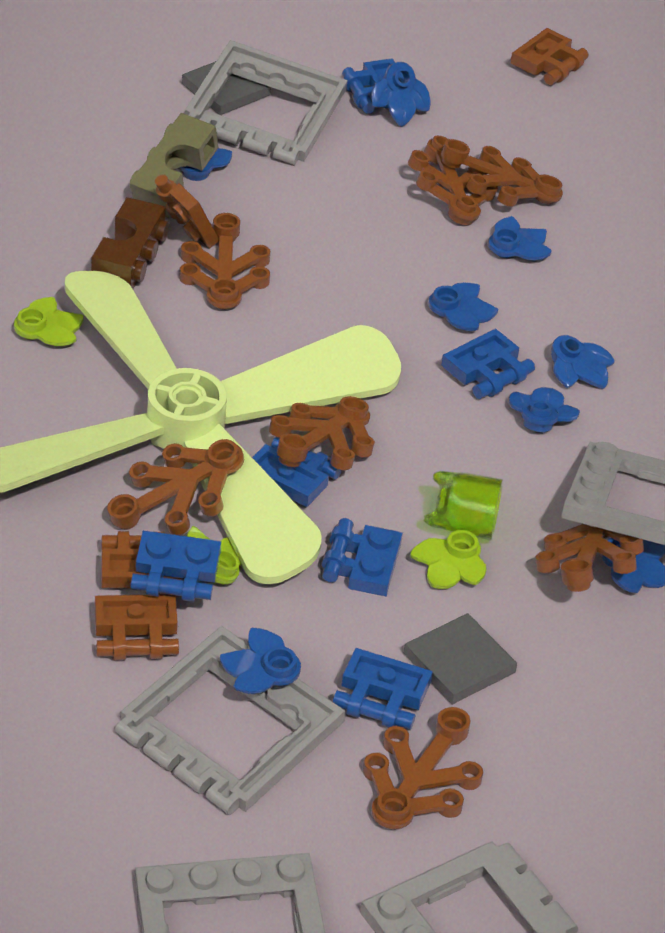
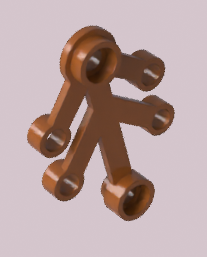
M436 135L428 141L424 152L420 150L412 151L408 165L412 169L420 171L416 180V185L420 189L430 192L448 204V215L453 221L461 225H470L481 214L479 206L485 201L494 199L498 186L487 187L485 193L481 195L475 193L470 196L466 195L464 190L467 189L466 185L470 175H487V173L469 167L467 172L458 177L455 168L448 167L442 162L441 152L445 141L448 139L444 136ZM429 161L438 164L441 171L431 166ZM437 183H439L440 185H442L443 187H445V188L448 189L449 191H447V190H445L444 188L440 187L439 185H437Z
M448 139L444 143L441 156L443 158L442 162L446 166L460 168L461 164L490 174L470 175L466 187L472 193L481 195L485 193L487 187L502 186L497 199L506 206H515L520 198L535 197L538 201L545 204L558 202L562 198V182L551 175H539L531 167L532 164L524 158L516 157L510 165L501 156V152L497 148L484 146L479 159L468 155L470 148L462 141ZM505 185H518V186H521V187H515V188H514V187H512V186H505Z
M220 213L213 219V229L219 238V258L216 259L207 253L195 241L184 242L181 245V259L186 263L180 267L179 279L185 285L197 284L207 291V300L211 305L219 309H230L241 302L242 293L252 287L264 289L269 286L270 271L264 266H267L270 262V249L265 245H254L249 252L232 261L233 242L240 234V219L232 213ZM198 262L218 276V279L214 280L201 272L200 266L195 263ZM252 265L256 266L250 270L248 275L236 281L232 279L233 276Z
M348 396L343 397L335 407L294 403L289 417L274 415L271 418L269 432L273 436L280 438L277 447L279 461L286 466L297 467L306 459L309 450L329 438L333 449L331 465L340 470L351 469L355 455L359 457H369L372 455L375 441L368 435L365 425L370 420L369 405L360 398ZM312 417H315V418H326V419H329V420L312 419ZM345 427L349 428L353 435L350 449L342 431ZM292 430L310 431L304 436L291 433Z
M229 439L218 440L211 444L209 449L187 448L174 443L166 446L162 452L167 467L153 466L144 461L133 464L130 467L129 474L132 483L136 487H147L153 481L166 483L137 499L129 494H121L112 498L107 506L111 522L120 529H131L137 525L142 513L177 494L172 509L165 515V523L171 534L181 535L190 528L187 513L198 483L209 476L210 480L207 490L199 496L198 502L204 515H218L224 507L221 493L227 476L239 470L244 463L242 449ZM186 462L199 464L192 469L181 468ZM215 501V503L211 505H206L209 502ZM176 520H182L179 523H173Z
M582 523L560 533L545 536V551L539 552L535 558L538 572L552 573L560 569V560L578 554L577 558L566 560L561 564L562 582L567 585L568 590L581 592L589 589L591 582L594 580L592 564L597 552L612 560L614 572L627 574L637 569L636 555L644 551L643 539ZM584 537V538H582V539H579V540H576V541H574V542H571V543L567 544V542H570V541H573V540H575V539ZM611 537L619 541L620 547L614 545L613 543L607 541L604 538Z
M448 707L439 712L436 724L437 735L417 763L408 744V731L400 726H392L385 731L384 749L394 754L403 782L398 788H394L388 774L389 760L385 755L371 753L365 757L363 774L367 779L374 782L378 797L375 798L372 804V816L378 824L389 829H400L409 825L414 815L439 812L444 817L454 818L461 814L464 797L456 789H444L439 795L414 798L419 790L458 784L466 790H474L481 785L483 769L478 763L473 761L463 762L456 767L434 770L451 745L460 744L467 738L471 720L466 711L457 707ZM391 739H399V740H401V741H400V742H395V741H393V740H391ZM377 765V766H380L381 768H380V769H375V768H372L371 766ZM464 774H472L475 777H467ZM446 801H451V802H454L455 805H449V804H446L445 802H446Z

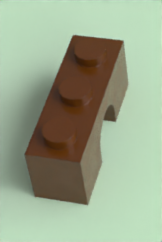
M126 197L115 216V239L102 238L91 257V271H102L116 275L125 280L134 289L137 282L144 280L148 262L155 260L158 244L167 238L169 221H165L166 206Z

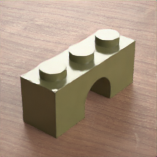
M180 113L174 123H170L167 126L164 137L159 144L149 151L147 160L140 170H136L133 173L129 183L133 199L166 206L167 203L161 201L156 193V177L162 174L166 175L169 180L174 181L176 184L180 183L184 187L182 173L175 171V169L190 166L202 171L219 148L216 126ZM166 210L165 217L169 218L170 216Z

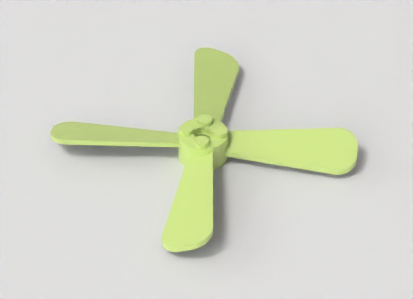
M75 271L65 277L66 294L148 389L147 413L0 447V493L151 439L153 445L163 449L174 443L187 448L209 449L210 445L221 439H229L242 449L244 463L239 470L227 476L221 493L224 507L217 516L245 573L249 578L258 583L275 584L283 582L311 566L317 559L321 549L322 536L319 528L225 430V424L287 413L291 411L294 403L324 406L340 403L343 397L351 396L361 399L391 392L399 383L401 362L390 340L381 331L373 327L357 325L220 381L214 375L199 369L176 368L133 288L125 280L102 271ZM191 463L193 467L199 465L197 463ZM210 476L200 481L205 491L207 490Z

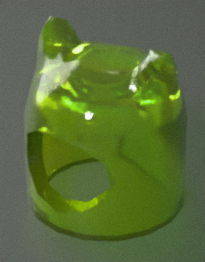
M439 471L433 473V480L439 485L435 510L426 514L423 521L432 527L444 529L451 533L456 530H465L472 532L477 538L492 541L501 500L503 479L467 472Z

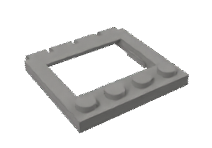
M230 40L186 107L184 114L215 125L218 139L238 145L240 140H243L242 147L264 155H268L272 150L274 151L273 158L295 165L298 160L305 161L344 95L348 80ZM231 74L316 103V105H312L301 123V130L294 141L208 111Z
M590 441L564 503L561 518L665 545V521L605 506L618 471L665 484V460L618 449L615 445L608 442L594 443Z
M220 626L120 711L121 721L116 726L115 732L138 749L144 746L143 753L168 771L175 768L174 775L199 794L204 793L208 789L205 795L206 799L230 815L238 808L246 812L345 721V710L298 678L288 685H273L265 692L256 694L243 693L296 731L289 737L286 735L258 760V765L243 779L240 780L154 718L208 670L234 687L237 678L225 671L220 662V655L249 649V644L223 626Z
M493 841L362 901L360 909L361 915L375 933H435L416 907L425 903L430 905L465 888L467 883L489 873L536 933H577L578 926L557 901L551 902L553 896L533 871H526L527 864L511 844L505 843L497 847Z
M310 853L135 867V882L142 933H169L168 924L165 923L163 908H170L177 901L190 900L195 905L215 904L217 899L223 897H236L239 901L259 900L261 895L279 893L283 898L293 897L296 911L294 913L296 933H325Z

